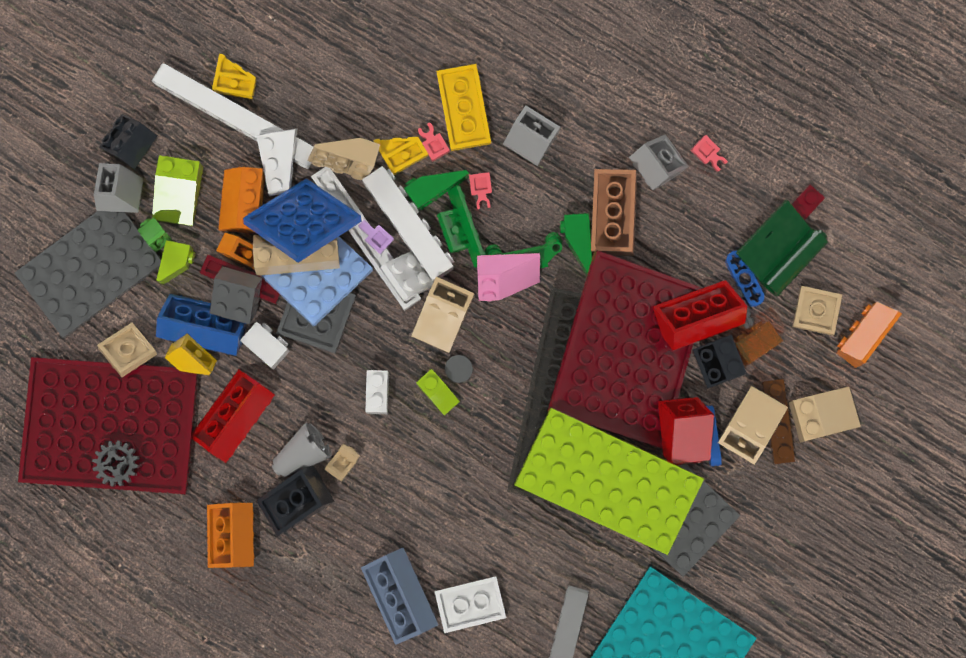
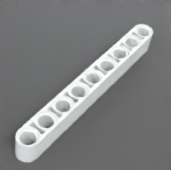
M161 64L152 79V82L158 87L257 141V135L284 131L166 64ZM295 137L296 148L293 162L309 169L312 162L307 160L313 146Z

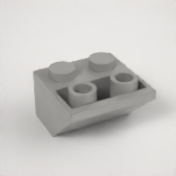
M525 105L503 145L538 166L558 136L560 126Z
M99 163L94 190L96 210L138 213L143 178L121 164Z

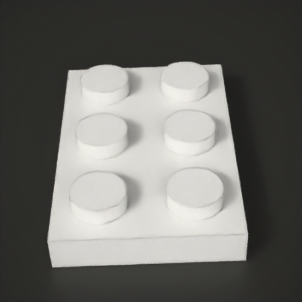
M496 576L435 591L444 633L506 618Z

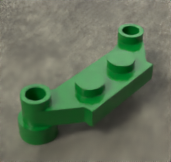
M551 232L545 238V245L502 253L499 246L492 244L486 247L485 254L540 253V268L549 267L548 262L557 253L561 252L563 242L558 233Z

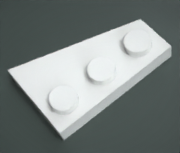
M298 128L257 135L269 196L280 195L291 188L293 155L296 148L295 137L297 136Z

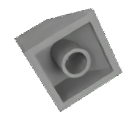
M665 134L645 143L629 157L633 166L640 172L646 184L652 190L663 186L689 167Z

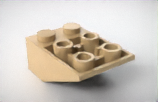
M363 138L315 144L307 161L312 162L314 166H325L331 168L335 173H346L354 179L362 180L374 168L380 144Z
M436 277L411 337L450 353L472 304L474 293Z
M751 385L720 436L718 443L755 465L788 407Z

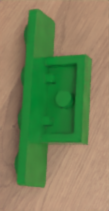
M457 185L448 191L453 210L440 212L437 217L450 253L468 249L473 266L476 268L477 256L486 254L480 244L478 231L474 227L472 214L468 210L465 194L461 190L460 185Z

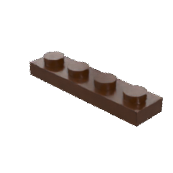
M784 379L763 381V393L787 406ZM788 408L770 438L773 465L795 462Z

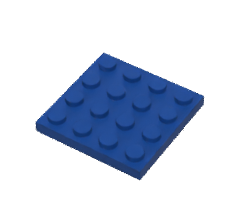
M307 178L243 217L244 225L297 263L362 222L360 214Z

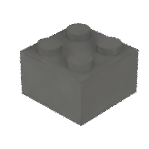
M222 267L214 278L210 314L250 324L257 313L262 277Z

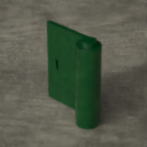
M785 200L736 254L771 294L778 297L827 245L828 241L826 239L828 237L820 229H811L792 204Z

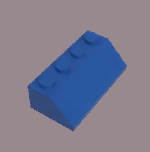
M169 294L157 317L156 337L177 341L185 334H188L207 350L237 356L242 345L240 340L245 334L247 324L210 314L211 303Z

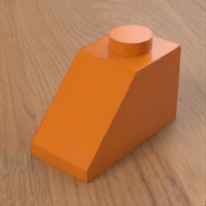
M224 233L216 251L233 261L255 270L253 245L238 236Z

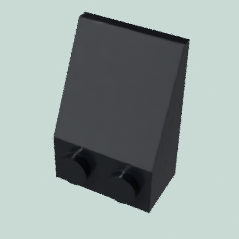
M315 466L299 470L257 500L277 537L335 502Z

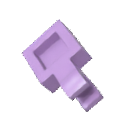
M365 220L358 225L368 235L365 242L380 255L394 241V238L380 225L374 229Z

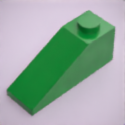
M467 170L422 176L418 179L413 178L405 184L404 190L410 201L414 203L420 212L445 195L454 186L468 179L469 173Z
M589 213L564 215L563 221H560V233H564L565 241L587 276L592 261Z

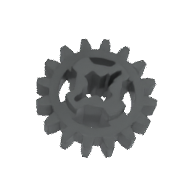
M109 441V447L101 445L103 451L95 452L99 457L92 460V462L97 463L93 471H99L96 477L98 479L104 478L103 484H107L110 481V486L115 487L116 482H118L119 486H124V480L130 483V476H137L134 468H140L139 465L135 464L139 457L133 456L136 452L135 449L128 450L130 444L125 443L122 447V441H117L116 445ZM118 450H122L127 456H120ZM108 454V458L105 462H103L105 456ZM115 459L118 461H124L120 462V464L117 465V468L110 466L113 463H115ZM129 465L127 472L124 474L125 468ZM105 471H111L115 478L108 476Z

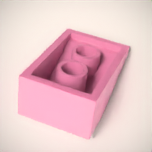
M540 253L477 256L479 301L501 300L540 283Z

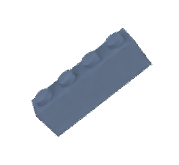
M404 548L361 567L395 645L438 626Z

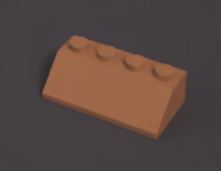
M594 169L592 252L598 250L613 256H634L637 195L636 170Z

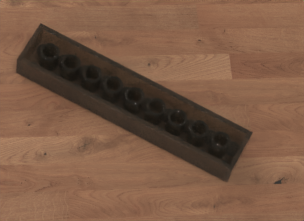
M551 287L506 493L548 502L544 498L515 486V481L548 414L547 411L582 293Z

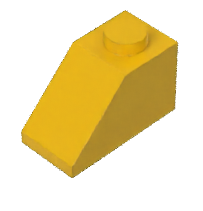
M188 334L172 343L165 356L179 371L210 375L217 362L211 354Z

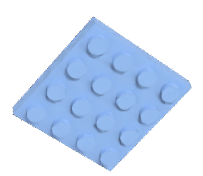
M337 237L340 268L261 275L313 327L373 271V268L340 237Z

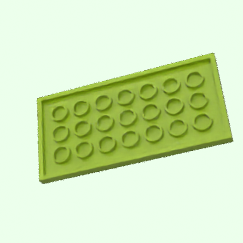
M550 408L515 481V486L668 555L704 478L554 408Z

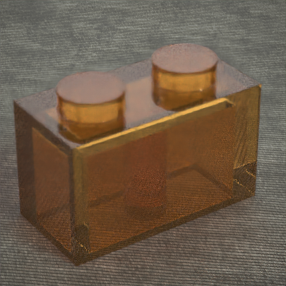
M760 321L752 327L753 332L749 335H746L744 332L734 339L745 366H748L783 342L769 321L765 324Z

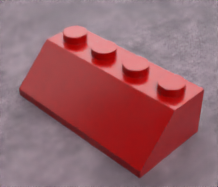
M724 280L655 305L653 310L662 337L672 350H676L745 324L747 305L730 284Z
M238 369L193 431L192 439L208 452L227 463L240 443L246 438L252 426L258 421L265 408L271 403L275 394Z

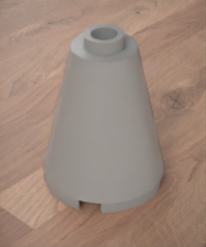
M305 423L273 459L274 465H272V468L277 475L286 477L303 468L327 460L332 456L329 445L324 446L322 441L324 437L311 423Z

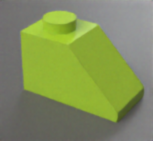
M166 240L157 281L160 284H165L188 270L190 264H193L195 259L194 249L190 245Z
M432 369L416 382L417 386L444 416L460 402Z

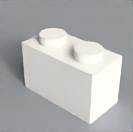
M256 322L240 341L274 370L290 352L286 348L288 343L280 336L277 339L272 336L273 330L265 323L260 325Z
M367 370L365 410L367 414L388 415V371Z

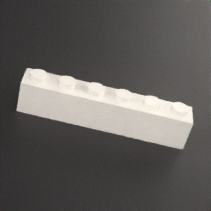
M382 166L362 179L363 184L434 283L436 277L442 278L453 270L452 263H454V260L448 252L444 254L440 248L442 243L436 235L432 237L428 231L431 228L426 220H420L417 215L419 211L414 203H408L405 198L408 196L401 185L397 187L394 183L396 178L390 169L385 170Z

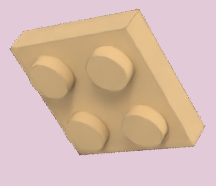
M801 286L792 327L832 336L835 335L842 294Z
M130 323L97 345L100 352L121 377H124L157 355L156 350L133 323Z

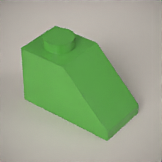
M154 217L146 219L141 223V228L138 229L146 243L156 253L165 246L166 240L172 241V238Z

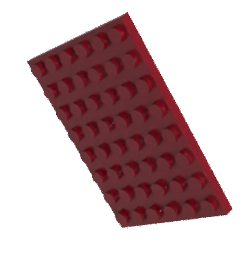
M594 251L547 412H549L550 408H554L590 426L663 449L658 404L659 401L678 399L694 343L672 350L662 337L653 306L702 289V287L601 251Z
M31 357L18 482L187 495L198 374L179 371L173 367L140 365L124 377H121L110 363ZM109 441H112L114 445H116L117 441H122V447L125 443L130 444L128 450L135 449L136 452L133 456L139 457L135 464L139 465L140 468H134L137 476L131 475L130 483L124 480V486H119L118 482H116L115 487L110 486V481L107 484H103L104 478L98 479L96 477L99 471H93L97 463L92 462V460L99 457L95 452L103 451L101 445L109 447ZM118 450L120 456H127L125 452ZM108 454L105 456L103 462H105L108 458ZM115 459V463L110 466L117 468V465L124 461ZM129 465L125 468L124 474L127 472ZM105 471L108 476L115 478L111 471Z

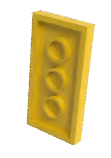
M477 64L436 71L451 151L491 144Z

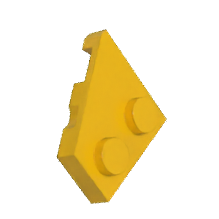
M219 54L212 90L218 94L253 99L257 82L256 77L249 72H245L238 64L232 63L225 55Z
M419 137L373 140V142L380 144L379 152L393 175L429 156Z

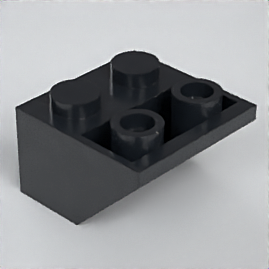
M122 114L115 120L111 131L104 136L99 148L125 165L135 169L158 135L141 122Z
M732 335L692 349L707 389L747 374Z

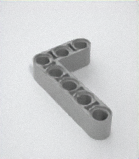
M568 585L549 658H573L589 591Z

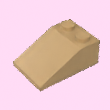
M850 387L789 402L800 443L861 427Z

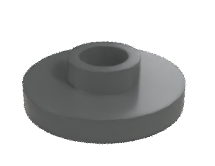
M455 355L445 365L446 376L452 382L463 383L472 375V363L465 356Z

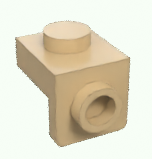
M342 444L325 470L342 482L355 466L360 456L355 449Z

